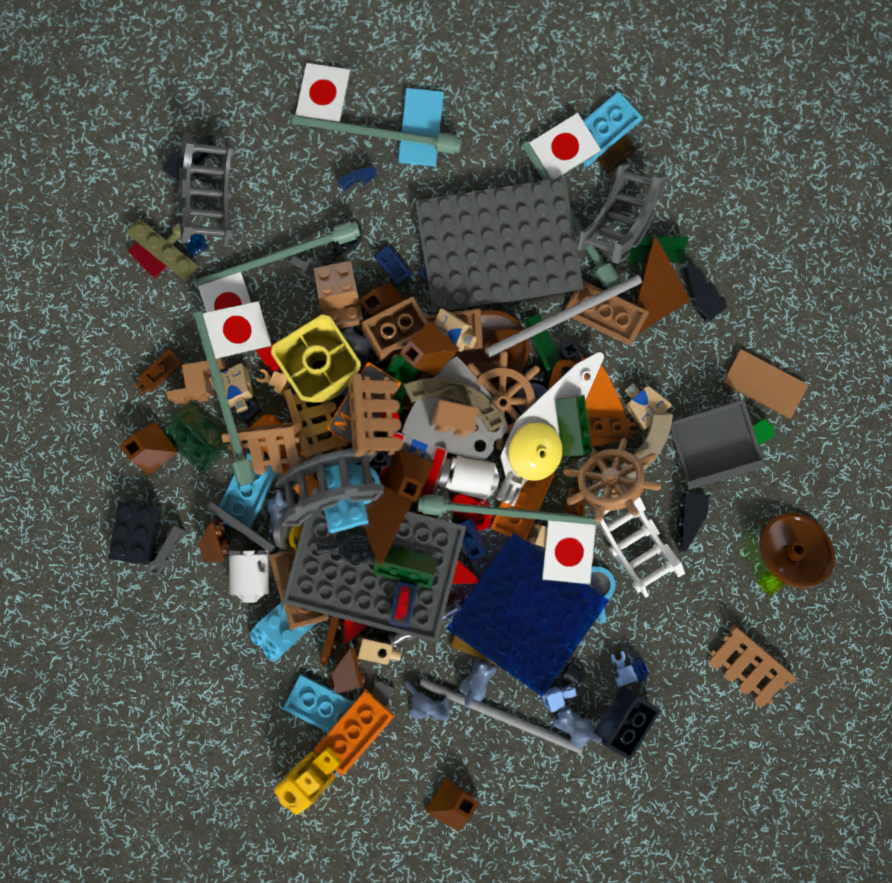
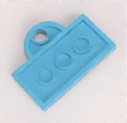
M347 463L350 484H365L362 465ZM339 465L325 468L328 490L340 488L342 483ZM370 467L371 476L375 479L374 483L380 484L378 475ZM350 499L338 501L336 506L324 509L329 532L333 533L369 523L365 504L371 501L350 502Z

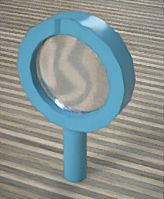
M593 566L591 568L590 584L579 583L578 588L586 600L596 603L599 623H605L607 620L604 601H607L613 595L615 580L607 569Z

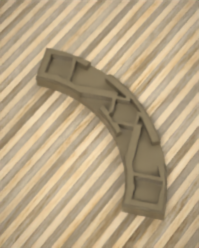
M425 378L403 385L411 403L428 398H442L465 406L478 408V418L485 425L488 432L507 424L498 408L484 394L465 383L446 378Z
M652 413L646 439L633 453L638 460L650 453H654L656 458L660 454L670 433L672 413ZM654 461L644 465L643 469L646 470ZM622 462L619 470L628 466V464ZM600 469L593 470L594 473L602 474ZM633 471L624 477L633 479L636 477V472ZM592 480V485L599 481Z

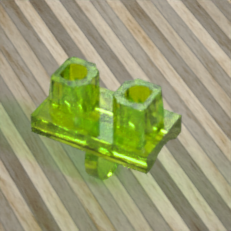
M770 571L756 582L762 587L763 592H767L769 597L785 585Z

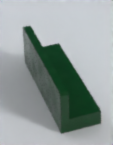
M643 237L636 248L632 247L629 250V263H646L653 237ZM657 237L670 263L685 262V247L688 245V237Z
M537 314L530 318H523L522 323L526 329L543 321L540 314ZM546 329L529 338L545 373L552 371L556 363L561 361Z
M394 354L386 374L401 382L391 400L399 402L400 408L397 412L402 413L408 399L403 385L415 381L420 369L414 368L401 354Z
M585 395L556 399L563 456H580L591 452L592 447Z
M391 546L381 566H378L377 560H375L373 574L431 589L438 558Z

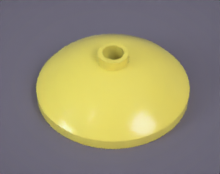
M535 422L522 426L515 432L508 447V459L512 469L520 477L532 481L550 476L557 469L562 458L561 439L558 433L546 424ZM543 451V455L540 457L539 453Z

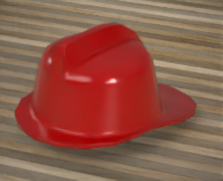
M458 494L452 500V503L491 506L487 500L473 499L464 494ZM454 511L463 521L472 518L478 530L487 529L490 525V519L494 516Z

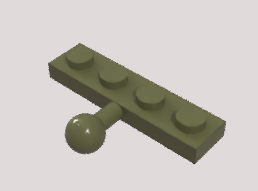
M138 219L126 233L184 281H187L198 269V266L173 246L174 242L181 238L179 223L173 226V233L165 240L141 219Z

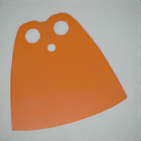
M571 360L557 362L551 374L548 390L562 378L560 371L563 367L572 368L579 362H572ZM601 365L585 400L587 417L627 419L617 392ZM590 437L591 446L609 444L619 441L621 438Z

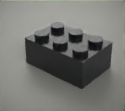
M118 501L108 559L149 565L153 561L162 507Z
M622 686L594 733L602 738V742H600L602 745L631 761L662 710L645 698Z

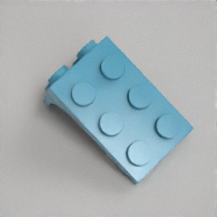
M281 602L256 624L250 632V638L254 644L261 646L268 659L277 661L315 624L290 630Z

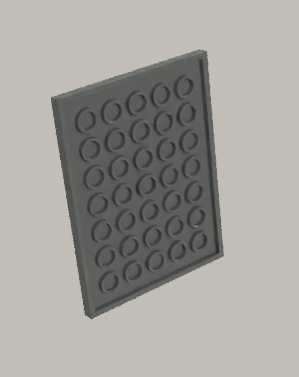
M565 177L415 201L433 314L439 313L440 308L446 311H455L583 291Z
M313 488L311 496L318 494L320 489ZM318 508L313 511L312 516L304 521L283 603L437 643L466 526L412 512L407 513L391 546L438 558V563L431 589L418 586L409 627L389 623L399 580L373 574L376 560L375 555L367 562L356 564L344 560L341 555L335 552L317 553V545L337 546L349 535L363 534L367 536L363 525L330 533L325 510Z

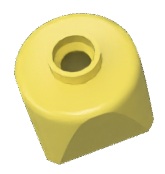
M320 315L273 345L271 354L301 400L308 402H326L341 395L349 386L351 376L358 373L361 364L331 317L327 315ZM315 362H326L325 366L321 369H312Z

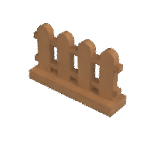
M353 374L349 379L353 457H361L366 451L371 455L375 451H388V455H393L394 451H398L403 445L401 439L393 438V432L401 428V422L398 419H392V413L397 412L400 404L398 401L390 399V394H394L398 390V384L394 381H389V377H384L383 381H373L369 377H364L361 380V374ZM371 394H384V400L371 399ZM372 413H385L386 418H372ZM373 432H387V438H376L373 436Z
M291 389L283 391L292 422H300L302 429L296 434L297 437L300 436L301 442L299 444L305 461L313 459L316 455H323L335 450L337 452L342 451V448L348 445V442L326 429L332 420L331 415L337 411V406L334 402H321V405L307 408L306 404L312 402L301 400L297 394L292 395ZM301 406L302 410L298 411L297 407ZM322 417H326L327 421L321 422L315 425L312 424V420H316ZM307 422L308 427L303 428L302 423ZM332 434V438L318 442L317 437ZM312 439L313 444H308L307 440Z
M300 422L236 429L243 454L247 459L245 448L250 449L254 471L259 475L266 472L267 465H271L274 472L280 473L284 470V464L289 463L290 469L305 461L304 456L300 455L298 445L301 442L300 436H296V433L302 429ZM227 431L222 434L223 442H230L227 445L228 450H232L233 457L236 459ZM281 444H285L286 458L282 456ZM262 446H267L270 459L265 460Z
M733 624L729 629L732 633L730 637L725 635L723 638L725 642L717 651L712 650L710 652L712 655L710 665L713 668H719L723 664L727 668L724 675L728 681H734L737 677L742 680L739 685L742 693L748 694L752 690L756 692L757 695L754 698L756 705L760 707L765 706L767 703L771 705L774 702L771 698L780 688L784 690L787 687L785 685L787 681L793 684L797 678L745 632ZM741 643H743V644H745L747 647H746L745 649H743V648H741L739 645H740ZM737 650L740 655L730 664L726 660ZM757 655L762 659L760 662L754 659ZM752 663L755 667L745 677L741 672ZM772 668L776 671L775 675L770 672ZM766 675L770 680L760 690L756 685Z

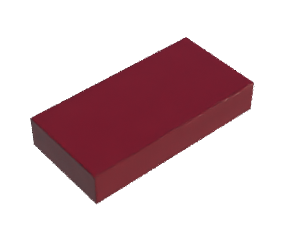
M136 243L128 250L130 255L154 279L167 268L165 264L139 243Z

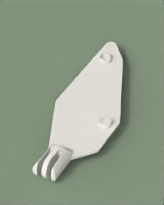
M598 352L575 364L515 421L500 455L505 480L496 499L514 506L523 484L528 481L517 475L509 463L508 447L515 432L526 424L537 422L552 427L560 437L555 400L571 398L576 395H585L586 400L604 359L602 353ZM540 451L539 456L541 457L543 455V451Z

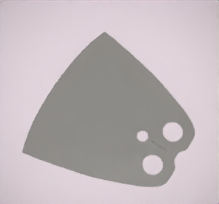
M457 356L448 362L438 375L433 377L452 379L465 383L480 391L493 403V398L486 388L476 382L477 378ZM428 398L415 402L406 419L402 433L432 447L437 445L448 449V452L472 459H485L493 451L494 441L502 438L507 430L506 424L501 426L497 432H488L477 416L476 425L479 426V429L468 436H455L453 431L446 433L434 431L435 427H430L435 403L439 400L456 404L460 403L442 398ZM477 440H483L486 443V449L483 452L475 450L474 443Z

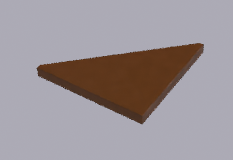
M653 237L651 240L652 244L647 255L642 283L637 294L636 305L649 311L639 333L691 300L657 237Z
M383 486L384 492L376 501L365 504L369 523L363 524L378 566L382 565L413 503V500L401 496Z

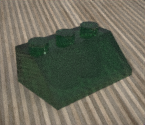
M192 404L177 412L165 431L178 451L203 475L227 452V445L230 444V442H223L222 433Z

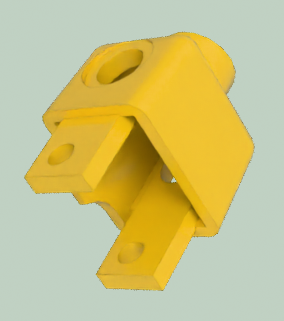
M329 747L319 756L315 752H310L276 785L274 792L278 796L281 805L290 809L296 815L300 814L314 803L334 780L335 774L333 770L342 761Z

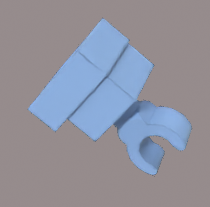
M623 651L620 652L622 656L620 660H616L614 654H611L612 661L618 667L616 669L618 677L615 678L617 686L637 681L632 665L625 666V653Z
M571 684L564 686L561 690L556 686L540 690L544 706L551 712L564 707V699L577 695L575 688H572Z

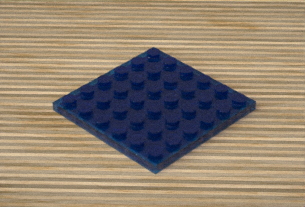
M513 532L446 629L543 697L609 600L585 583L542 579L545 554Z

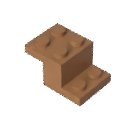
M351 261L314 268L318 298L323 315L330 316L338 329L361 325L364 320Z
M221 358L216 359L220 373L228 370V364ZM202 361L182 365L186 388L167 391L168 400L179 404V406L189 405L192 400H197L198 402L209 401V397H214L212 384L209 381L211 372L208 362Z

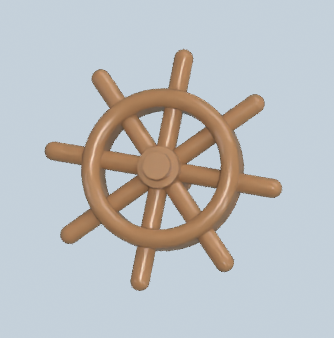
M505 350L500 352L499 368L488 370L483 374L473 363H468L467 367L477 378L476 382L480 386L483 385L492 395L494 405L501 410L504 418L506 411L516 421L521 415L511 405H526L525 412L539 399L535 398L532 386L529 383V380L540 371L539 366H533L524 375L507 368L508 353ZM499 376L498 390L488 381L489 379ZM507 376L517 380V382L506 391ZM523 387L526 398L512 397ZM515 421L513 423L507 424V430L505 434L511 433ZM500 427L495 430H492L491 432H497L500 429ZM504 435L496 440L497 450L503 449Z
M625 437L620 439L617 449H606L597 452L591 446L590 457L583 463L580 470L569 468L563 470L565 476L578 478L580 489L579 493L567 499V504L571 506L584 499L588 504L597 508L595 515L597 523L602 522L605 510L613 511L627 507L632 516H638L639 511L634 502L640 497L644 488L651 490L661 489L660 483L645 480L643 469L644 465L656 459V455L650 453L638 460L636 456L625 451L628 442ZM613 461L611 468H608L605 463ZM621 462L628 464V466L619 470ZM598 466L602 474L594 473L592 471ZM633 471L636 472V479L624 477ZM588 479L599 481L594 485L587 487ZM622 485L632 486V488L625 492ZM604 488L602 497L593 494Z

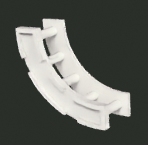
M622 485L625 492L632 488V486ZM639 497L634 502V505L639 511V515L635 518L638 517L643 525L640 527V530L616 544L610 532L634 517L629 511L607 525L602 520L599 523V527L610 544L608 547L609 551L614 557L617 555L634 581L632 583L637 593L641 592L646 598L649 595L645 586L669 571L671 573L674 571L678 577L685 574L681 562L668 544L664 545L658 536L660 532L652 519L647 518L644 512L646 508ZM588 504L591 509L589 515L595 517L597 508ZM643 536H650L654 542L653 548L628 563L621 550ZM661 554L666 560L665 565L640 580L633 569L653 556Z

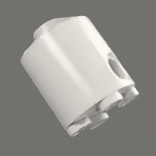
M452 455L451 473L445 488H448V491L484 500L496 491L499 483V474L494 462Z
M263 550L257 551V554H255V551H243V555H241V551H229V595L238 596L241 602H257L264 594H269V552Z

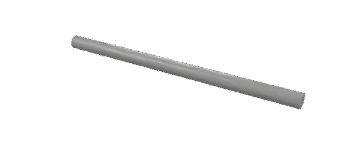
M635 275L485 348L488 357H491L641 284L642 280L639 275Z
M422 677L419 687L442 697H447L459 704H465L466 695ZM473 700L469 706L471 709L579 754L584 749V747L578 748L574 746L569 738L483 702Z

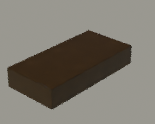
M624 136L600 155L596 161L609 174L634 154L637 148Z

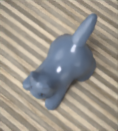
M354 326L341 329V334L361 363L367 362L374 353L367 338L357 335L354 331Z
M281 490L277 491L276 497H271L268 501L270 522L267 533L269 535L274 533L276 521L288 509L287 500L283 498ZM284 526L283 534L285 537L289 536L291 526Z
M476 658L470 675L460 681L459 691L466 695L465 707H469L473 700L480 702L484 699L487 683L497 670L495 666H491L489 661L482 662L481 658Z
M405 681L406 688L413 694L409 713L414 719H425L427 716H431L435 720L450 719L448 713H450L451 708L447 697L442 701L435 702L427 696L420 694L409 681Z
M564 706L563 710L558 712V719L553 720V725L556 728L570 734V741L578 748L584 747L589 740L602 742V738L594 733L596 730L594 724L587 719L580 718L569 706Z

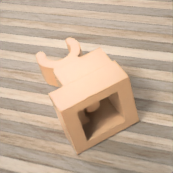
M261 369L260 371L265 374V378L262 380L256 378V380L262 384L269 383V385L275 388L274 392L284 396L283 391L288 390L290 385L286 376L276 371L271 376L267 371Z

